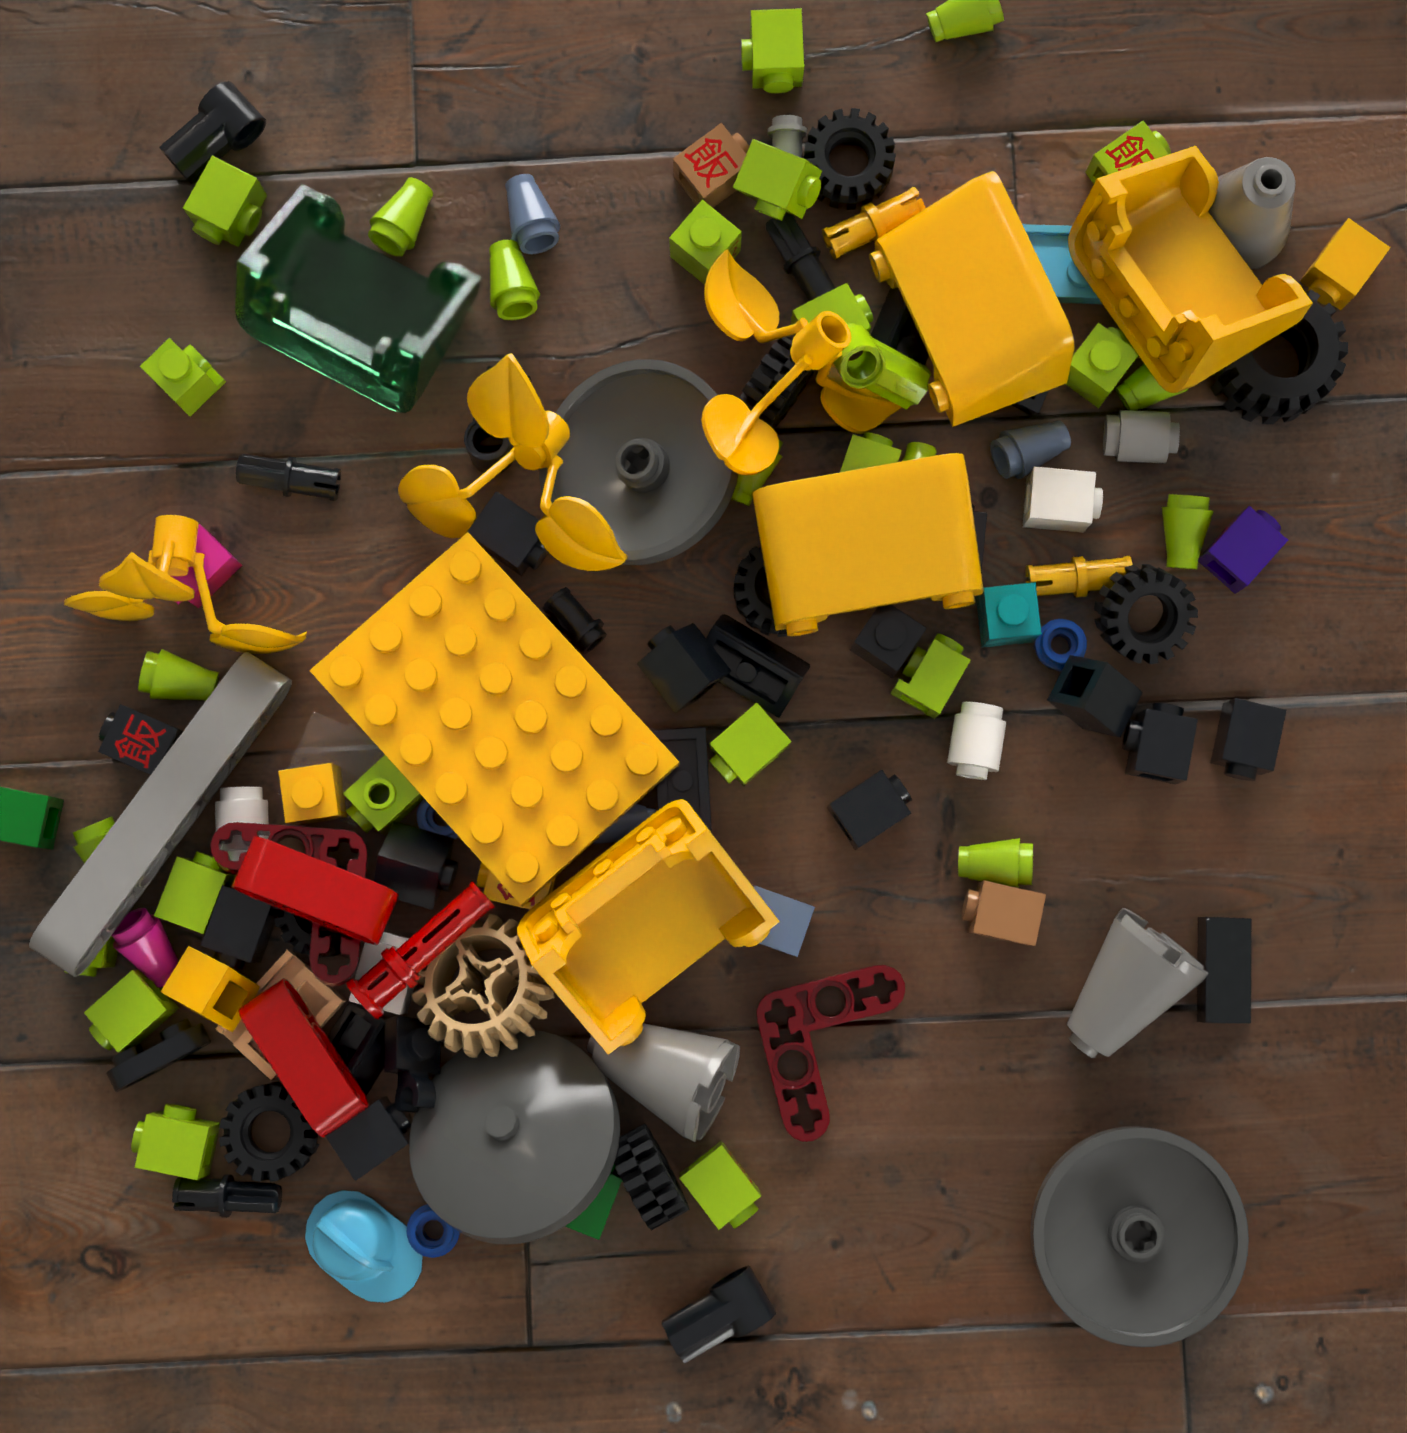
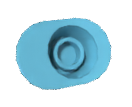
M342 1190L327 1195L314 1206L307 1220L305 1234L309 1254L320 1268L353 1294L370 1302L386 1303L401 1298L412 1289L422 1271L423 1256L411 1247L407 1238V1226L372 1198L359 1191Z

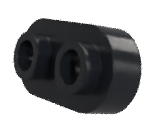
M185 1019L161 1031L159 1035L163 1042L144 1051L142 1045L138 1044L111 1058L115 1067L106 1074L115 1092L128 1088L209 1045L211 1040L203 1024L200 1023L192 1027L189 1020Z

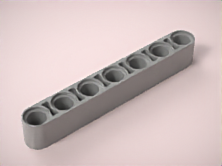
M248 651L236 660L38 925L30 939L29 947L73 977L79 976L91 964L282 704L291 688V679Z

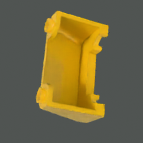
M1197 146L1097 178L1068 236V248L1075 266L1158 384L1170 393H1178L1194 387L1288 330L1302 320L1313 304L1301 285L1289 275H1275L1268 278L1262 285L1208 212L1217 195L1218 176Z
M994 171L971 179L875 240V252L869 254L874 275L879 283L887 281L892 289L899 288L934 365V382L928 384L932 403L938 413L946 412L952 427L1067 383L1074 353V339L1070 324L1006 189Z
M963 454L935 455L783 482L759 488L752 493L775 630L786 629L787 636H801L817 632V623L826 620L828 615L931 598L932 601H943L944 609L966 607L974 604V596L982 595L984 591L969 480Z
M680 799L660 808L533 906L520 920L517 926V934L534 969L609 1055L619 1046H626L632 1043L641 1034L646 1017L645 1009L642 1006L644 1001L724 939L733 947H753L761 943L768 936L770 929L780 921L686 800Z

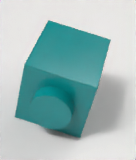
M1036 582L983 587L982 595L976 596L981 648L1033 643L1042 634Z

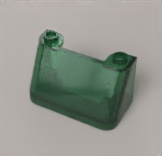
M301 184L237 260L236 319L240 326L256 340L390 410L400 413L409 412L421 398L479 293L481 276L469 271L461 264L452 262L437 264L431 271L429 278L344 235L345 220L339 204L332 197Z

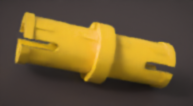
M912 187L908 191L876 206L870 202L861 207V213L829 228H823L822 236L826 247H832L830 254L833 259L836 260L841 255L871 241L875 242L878 238L926 209L922 198L916 201V197L919 196L917 189Z
M1080 556L1072 557L1070 563L1039 566L1026 565L1025 576L1030 579L1026 583L1036 582L1037 596L1073 593L1076 597H1086L1088 591L1100 590L1103 585L1110 589L1115 583L1109 577L1116 572L1122 576L1126 575L1125 567L1131 566L1133 563L1130 556L1085 561V558Z

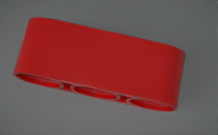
M257 836L253 837L231 886L233 889L251 898L376 946L381 940L399 897L397 892L386 886Z
M281 979L238 1009L241 1020L308 1124L320 1137H326L368 1108V1100L361 1087L298 991L287 979Z

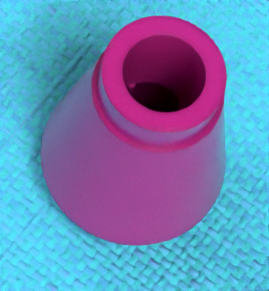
M146 908L135 909L125 916L112 934V937L115 939L113 947L151 980L156 987H163L178 964V958L160 919L155 917L154 914L150 915Z

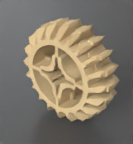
M489 914L483 925L479 919L453 944L430 962L426 970L418 973L421 977L418 983L424 987L411 995L415 1003L424 1007L417 1013V1017L423 1024L431 1025L428 1034L436 1041L444 1040V1046L448 1050L456 1053L463 1047L464 1053L467 1056L477 1058L483 1047L487 1055L498 1057L501 1041L511 1050L518 1049L516 1034L521 1031L528 1037L535 1036V1030L529 1024L533 1016L538 1019L547 1018V1011L539 1006V1002L554 998V991L548 986L543 985L546 981L531 965L517 934V926L519 924L517 921L509 919L503 925L502 919L497 915ZM486 949H503L512 952L514 955L504 961L499 957L493 961L484 962L477 952ZM460 967L458 977L450 984L455 971ZM478 971H480L484 976L487 977V979L484 981V985L486 988L484 992L488 1000L485 999L481 994H479L483 989L481 984L482 978ZM518 985L517 992L507 1007V996ZM481 1009L489 1016L490 1020L478 1024H466L456 1021L454 1015L463 1010L469 1013L473 1010Z

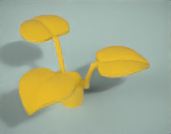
M728 249L719 255L708 272L704 296L709 315L721 331L736 341H745L753 335L760 343L796 334L793 337L790 348V355L795 365L751 411L741 399L730 394H721L713 397L703 409L701 420L707 441L716 456L723 460L730 470L741 475H755L764 471L774 462L779 449V439L775 430L769 424L759 419V416L804 370H818L815 380L818 385L823 387L820 398L825 411L838 425L852 433L864 434L872 431L901 408V406L866 388L857 389L850 387L843 381L833 363L842 356L841 351L850 344L851 332L847 323L839 315L831 311H823L810 323L805 318H801L793 325L776 329L779 324L780 313L771 294L755 277L734 260Z
M512 353L506 355L495 366L476 378L469 387L467 403L472 416L488 434L497 438L508 437L510 444L514 447L473 483L463 489H459L455 477L446 468L437 465L417 466L411 469L401 480L398 487L400 499L403 503L407 504V508L412 515L431 531L447 538H461L477 519L473 506L466 498L474 495L515 459L523 468L528 470L547 467V475L540 501V509L545 516L535 525V531L541 544L558 561L580 570L601 571L623 564L628 556L620 549L607 521L592 505L580 498L563 496L557 498L553 503L551 502L557 470L563 464V460L557 454L569 440L570 430L563 418L554 412L544 410L532 383Z
M161 515L156 517L153 547L149 551L148 562L138 557L134 552H131L118 567L100 577L99 587L106 591L85 592L64 600L65 606L86 611L105 619L118 621L148 619L154 615L155 608L152 605L143 603L145 599L156 598L178 602L194 598L195 590L171 577L186 576L188 568L193 567L209 631L212 632L210 634L211 643L241 653L248 651L251 654H269L290 649L302 643L307 636V632L295 636L261 625H225L219 622L215 616L203 567L205 554L196 552L199 523L194 519L179 515Z

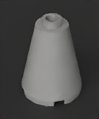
M1273 157L1257 159L1219 176L1217 195L1208 211L1250 269L1255 268V270L1266 266L1282 251L1291 229L1295 177L1285 162Z
M1122 908L1115 916L1067 1022V1026L1073 1032L1069 1040L1091 1058H1095L1098 1053L1107 1057L1111 1056L1202 983L1209 974L1203 970L1204 966L1166 934L1163 932L1159 934L1150 927L1145 930L1144 928L1148 921L1126 908Z
M643 1023V1030L636 1040L626 1046H619L609 1055L592 1036L587 1045V1052L592 1054L591 1059L608 1079L685 1139L688 1138L696 1142V1139L701 1140L705 1136L724 1103L725 1097L721 1096L726 1079L731 1082L733 1081L740 1057V1046L728 1039Z

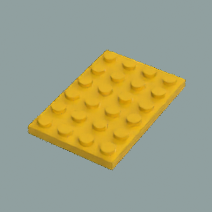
M469 532L462 536L309 670L522 907L680 765L677 758Z

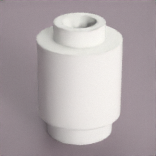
M962 702L961 712L954 716L947 760L948 764L957 766V776L987 780L988 772L999 771L1006 729V721L1002 720L1003 708L985 703Z
M262 787L221 788L220 801L215 802L216 831L225 824L234 822L269 824L268 800L263 799ZM233 835L232 842L230 844H222L221 850L227 851L230 860L234 862L239 861L240 854L247 852L249 846L244 844L241 835ZM260 835L259 837L268 839L269 836Z

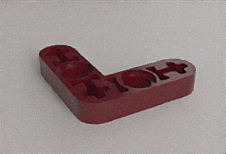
M234 822L220 827L213 835L211 841V853L217 865L224 871L233 874L238 873L246 855V852H242L239 856V861L233 862L230 860L228 852L221 850L222 844H230L232 842L233 835H241L244 844L250 846L254 836L259 837L260 835L269 836L268 840L276 843L285 838H296L304 844L306 855L336 867V859L328 857L329 851H338L340 843L347 842L350 844L351 852L359 853L358 859L349 860L347 871L366 878L368 861L366 845L359 835L349 830ZM312 922L309 960L314 976L321 983L329 986H339L347 983L357 972L361 941L354 938L349 940L341 937V954L345 958H350L349 966H340L338 975H329L327 966L319 964L320 956L329 955L331 936L320 938V930L325 929L334 933L339 932Z
M873 965L774 990L765 994L759 1001L756 1009V1019L780 1115L787 1133L794 1139L802 1142L814 1141L827 1131L830 1122L829 1109L809 1032L895 1009L903 1001L905 995V982L896 969L887 965ZM877 973H882L884 980L894 981L895 990L888 992L889 1001L880 1003L877 996L860 998L865 1008L854 1012V995L847 984V980L857 978V989L873 985V975ZM826 986L838 987L845 996L844 1009L835 1016L822 1015L815 1005L817 993ZM781 999L784 1006H793L795 1015L787 1018V1025L790 1035L799 1030L801 1031L802 1042L788 1041L774 1049L771 1048L770 1037L780 1038L775 1021L766 1022L765 1013L772 1010L771 1001ZM788 1050L802 1052L808 1061L806 1073L798 1080L790 1081L784 1079L779 1074L777 1067L779 1057ZM814 1082L816 1092H805V1096L810 1109H819L821 1117L813 1120V1130L804 1131L801 1124L791 1123V1116L798 1113L795 1095L784 1100L782 1090L801 1089Z

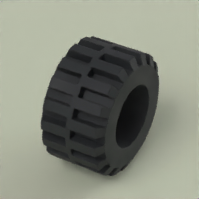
M1310 290L1307 296L1313 304L1305 316L1296 325L1279 334L1287 339L1297 352L1299 359L1297 376L1280 378L1267 373L1257 364L1252 351L1212 375L1216 377V381L1210 388L1215 397L1224 393L1228 400L1223 406L1230 412L1239 407L1244 410L1241 416L1244 420L1252 422L1259 415L1262 416V424H1274L1280 418L1285 423L1296 419L1301 413L1305 414L1336 386L1337 383L1335 381L1343 375L1346 364L1340 360L1348 354V342L1339 341V338L1346 332L1343 321L1333 322L1331 316L1336 310L1330 303L1323 308L1316 302L1320 294Z

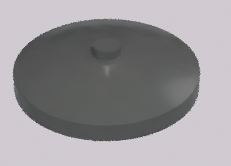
M643 359L626 361L612 365L590 376L567 396L556 411V414L567 423L570 430V438L557 454L563 460V464L557 470L551 502L553 503L557 498L563 496L580 498L592 505L607 521L620 549L628 556L623 565L653 564L677 556L691 548L710 532L725 512L733 496L739 475L730 470L725 465V462L716 456L703 431L701 420L703 409L718 394L704 380L688 369L661 360ZM547 467L539 469L541 492H543Z
M535 1030V1036L531 1037L526 1036L520 1031L516 1034L518 1049L514 1050L509 1049L501 1041L498 1057H490L485 1053L483 1047L477 1058H471L464 1053V1050H461L445 1063L440 1069V1074L435 1075L431 1080L436 1089L434 1108L418 1107V1112L413 1117L409 1139L410 1164L414 1180L422 1197L430 1208L447 1224L460 1233L482 1242L493 1244L525 1243L548 1236L565 1227L585 1211L605 1185L616 1159L620 1138V1117L617 1101L609 1081L600 1068L582 1049L567 1039L544 1031Z
M1142 1126L1113 1128L1096 1133L1074 1145L1060 1157L1046 1175L1035 1199L1031 1216L1030 1237L1034 1263L1039 1277L1053 1301L1072 1321L1087 1332L1101 1339L1124 1346L1156 1347L1183 1340L1197 1333L1218 1317L1228 1305L1241 1282L1246 1267L1249 1245L1248 1223L1241 1197L1234 1183L1221 1165L1205 1150L1179 1135L1161 1129Z

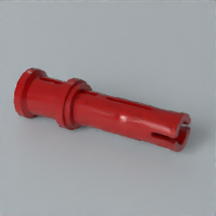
M472 881L469 887L438 914L433 916L428 923L398 949L392 946L390 949L386 948L381 952L382 959L359 980L352 978L346 983L348 989L374 1018L379 1019L384 1014L383 1007L406 987L413 989L419 984L418 980L421 977L418 973L447 947L453 944L489 910H493L495 908L494 904Z

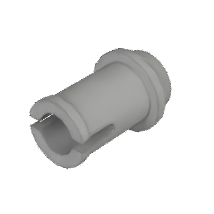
M795 115L774 117L772 119V126L767 130V135L772 138V146L802 158V138L807 136V128L802 126V118Z

